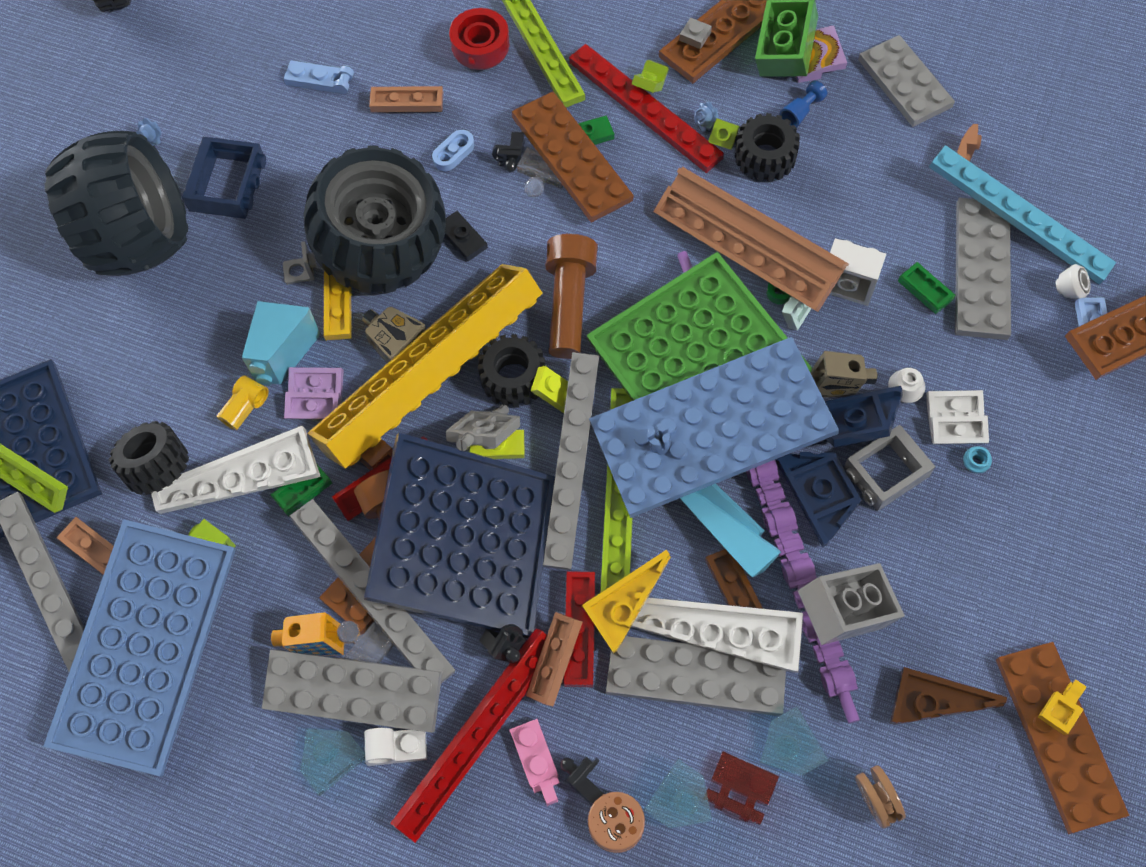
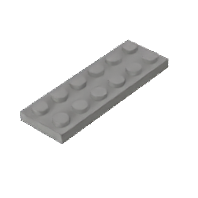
M958 198L956 203L955 335L1009 340L1011 336L1010 223L975 199Z
M626 636L617 652L613 654L611 651L606 694L782 716L786 670L693 644Z
M272 649L269 654L262 709L432 733L435 732L442 671Z

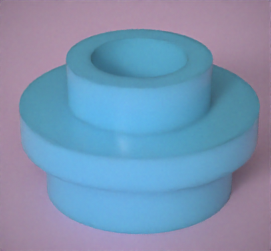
M971 447L965 452L963 462L969 471L984 473L990 468L992 457L990 452L984 447ZM972 458H978L981 464L975 463Z

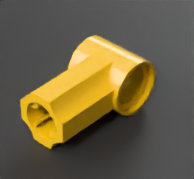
M246 375L241 376L234 384L233 395L216 417L232 430H238L251 411L264 404L268 397V388Z

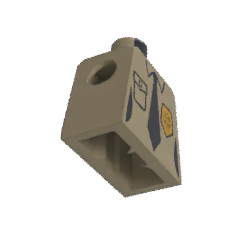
M387 307L380 315L370 309L362 318V321L368 325L365 334L369 344L386 363L390 362L426 330L424 323L393 307Z
M824 351L811 371V375L823 398L856 395L863 384H875L877 381V370L875 368H865L864 357L858 354Z

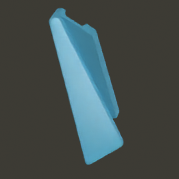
M717 484L680 498L751 577L763 573L781 553L779 549L760 537L765 530Z

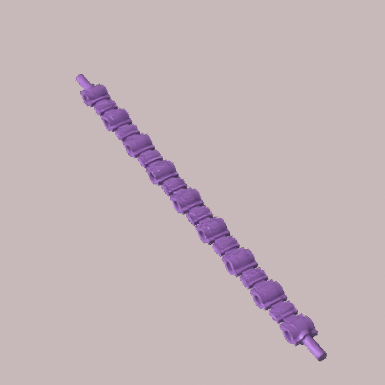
M680 252L677 256L684 273L692 268V264L687 252ZM773 460L746 471V474L753 487L760 486V488L756 489V494L760 505H767V508L761 510L767 531L771 537H779L774 540L776 548L781 551L779 557L784 555L786 559L780 560L784 579L789 589L797 588L799 590L817 577L814 564L808 553L800 554L799 552L804 550V546L799 533H792V531L798 530L795 513L789 502L781 503V500H785V495L781 484H774V481L779 480L776 462ZM798 591L793 592L798 609H805ZM805 609V612H801L803 613L802 629L809 643L816 641L818 644L812 648L818 664L823 662L825 664L824 667L819 668L823 687L826 693H828L829 698L839 697L848 724L855 723L860 719L850 695L851 691L858 689L854 671L849 665L848 660L840 662L839 658L843 657L844 654L839 641L821 645Z

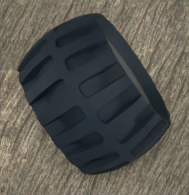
M108 131L90 135L76 141L61 151L51 161L45 171L46 182L44 185L49 201L48 206L61 237L64 238L70 247L69 250L83 263V266L88 270L95 271L98 275L122 276L149 270L172 257L187 241L188 223L186 221V210L177 183H175L168 165L159 155V151L142 134H137L134 131Z
M368 145L367 148L357 150L355 148L346 150L343 155L338 158L333 157L326 163L321 173L313 180L308 191L304 208V229L308 245L321 268L329 276L333 275L335 280L344 287L349 288L350 286L366 294H371V292H383L386 294L394 292L402 286L407 287L417 281L421 274H424L431 267L444 239L446 216L439 188L431 174L425 172L423 165L418 160L407 157L400 150L379 148L377 145Z

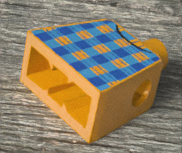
M326 612L286 617L283 622V629H273L271 633V643L274 647L283 646L291 652L321 656L344 655L345 627Z

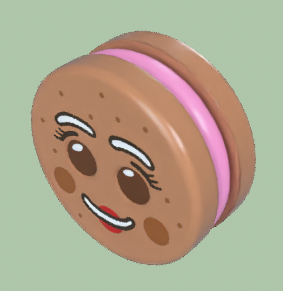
M622 792L606 793L599 797L590 808L588 815L589 833L593 841L601 849L611 853L626 852L632 849L643 835L645 826L644 812L640 804L632 796Z

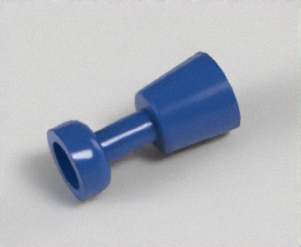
M811 81L806 87L807 95L803 99L796 98L780 110L779 114L782 116V119L790 120V125H795L797 128L810 111L809 105L813 101L821 102L827 97V89L821 82Z

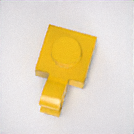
M1075 679L1073 683L1070 682L1063 695L1058 691L1054 692L1038 718L1064 736L1069 734L1084 710L1076 702L1085 691L1086 686Z

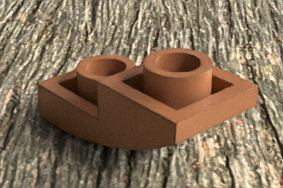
M973 124L967 130L956 152L969 162L974 151L979 150L982 136L978 135V124Z

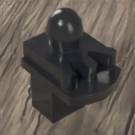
M512 132L510 146L495 145L493 147V158L499 161L498 166H505L507 172L511 173L517 167H522L525 143L524 132Z
M508 624L503 626L500 632L486 629L479 641L495 659L515 663L520 660L519 649L526 640L519 626Z
M569 757L563 758L560 762L561 769L569 774L565 781L592 806L604 793L587 778V775L600 760L596 757L591 761L586 757L577 766L573 759Z

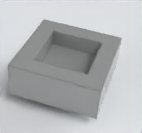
M690 17L680 33L679 41L701 49L711 33L712 26Z

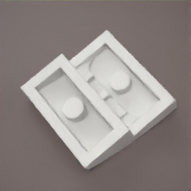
M983 390L928 391L926 393L929 428L933 444L989 443L988 416H984Z

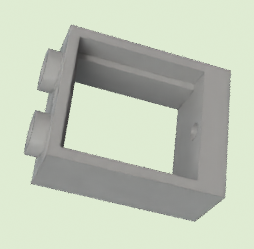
M898 425L892 429L889 437L879 438L849 457L844 469L852 484H856L861 490L865 502L870 506L873 505L879 511L929 478L936 466L904 428ZM887 445H890L913 474L886 492H883L860 463Z

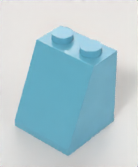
M257 301L242 355L244 363L256 382L266 386L271 384L281 385L289 375V367L294 368L319 338L320 331L310 308Z

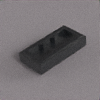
M455 211L446 218L444 236L467 261H470L488 248L487 242L458 211Z

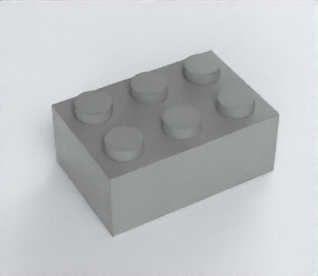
M880 563L820 576L798 590L821 645L881 630L905 617Z

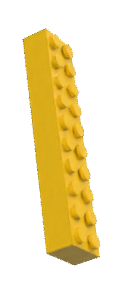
M501 264L312 428L307 434L322 453L345 469L357 463L361 458V454L368 448L376 446L388 430L396 428L406 414L419 408L424 398L438 391L442 382L448 377L457 374L461 369L460 366L467 360L476 357L480 349L486 343L496 339L504 327L513 324L522 311L532 307L536 303V299L543 293L527 268Z

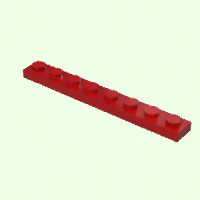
M587 44L583 45L569 57V63L705 173L709 172L723 160L724 153L720 149L709 143L706 138L644 89L632 85L633 80Z
M537 628L519 650L520 660L515 663L510 662L390 823L414 843L417 842L528 691L547 637L542 630Z

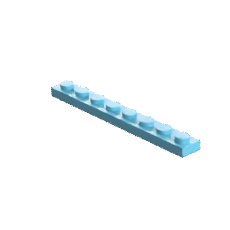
M945 145L930 164L929 168L1062 260L1071 266L1077 264L1084 267L1089 278L1100 285L1116 264L1107 255Z

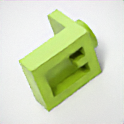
M646 60L642 73L634 75L632 85L653 93L662 91L669 68L657 62Z
M716 118L709 137V143L731 150L738 131H740V126Z

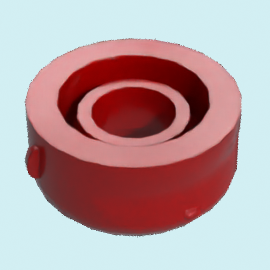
M473 8L459 14L451 23L449 37L452 52L457 61L463 66L475 70H486L500 64L507 56L510 46L508 25L503 16L496 11L487 8Z

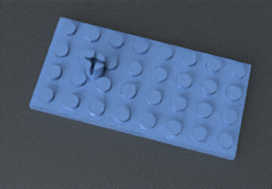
M792 337L589 418L630 518L839 433V429Z
M123 519L43 747L163 777L236 551L234 547Z

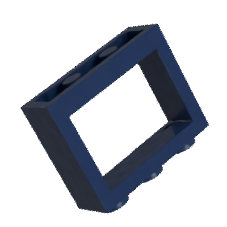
M203 136L182 195L190 212L246 219L248 211L253 207L255 189H258L260 185L261 170L266 166V155L263 154L260 144ZM217 158L248 162L236 200L204 196Z

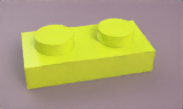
M546 366L538 367L530 391L564 413L568 381Z

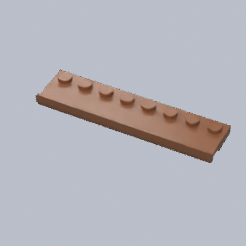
M678 168L677 177L672 185L667 187L653 212L819 312L845 268L849 266V263L686 168Z

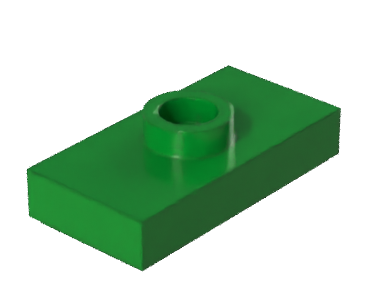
M607 115L578 123L594 145L614 140L615 134Z
M918 262L898 278V282L934 314L939 313L956 296Z
M318 464L320 477L281 486L270 494L288 517L333 484Z

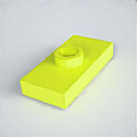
M516 430L494 449H485L479 445H471L470 453L491 459L525 458L524 430Z

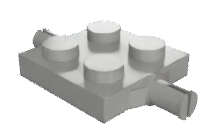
M500 405L499 408L492 412L471 410L446 430V439L450 442H457L456 446L460 451L467 450L471 445H479L485 449H494L520 427V416L507 415L509 408L506 405Z

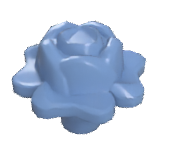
M711 102L699 104V108L694 113V120L702 132L713 129L716 118H719L718 109L713 107Z
M148 118L138 122L137 134L145 136L152 146L161 143L160 137L162 132L156 122H152Z

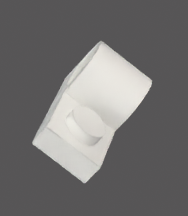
M373 728L364 731L365 763L367 766L427 760L426 732L416 730L393 731L391 728Z

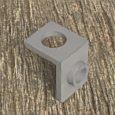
M305 241L301 242L303 258L283 262L284 280L287 285L315 280L313 268L317 267L316 259L313 252H309ZM298 265L304 268L300 276L294 277L289 273L290 269Z

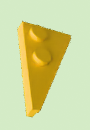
M667 550L582 605L613 654L619 649L671 557Z

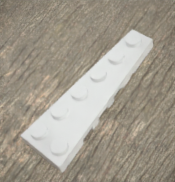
M300 426L182 473L178 479L172 482V485L164 487L162 491H154L151 495L156 512L163 514L318 478L320 473L306 429Z
M647 598L631 628L794 673L799 671L803 613Z

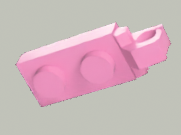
M538 719L510 729L529 785L533 788L534 794L542 791L547 806L558 802L553 786L560 783L558 780L559 776Z

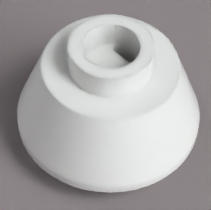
M1074 264L1060 273L1059 279L1056 280L1058 293L1063 294L1066 298H1085L1090 292V279L1085 268Z
M904 368L896 371L888 382V388L902 386L903 396L901 402L904 403L918 401L925 392L924 379L921 373L913 368Z

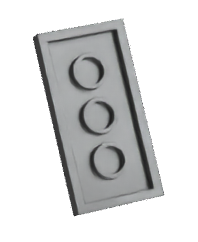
M900 35L860 53L859 62L912 127L953 108L954 99Z

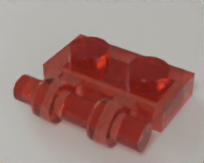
M723 751L711 779L712 782L722 787L719 793L708 788L704 800L714 804V808L720 811L726 809L739 815V819L748 823L750 820L761 825L765 814L755 810L754 805L758 802L768 806L779 776ZM730 790L747 797L745 804L729 798Z

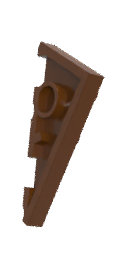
M903 667L890 724L897 725L1003 707L1007 702V697Z

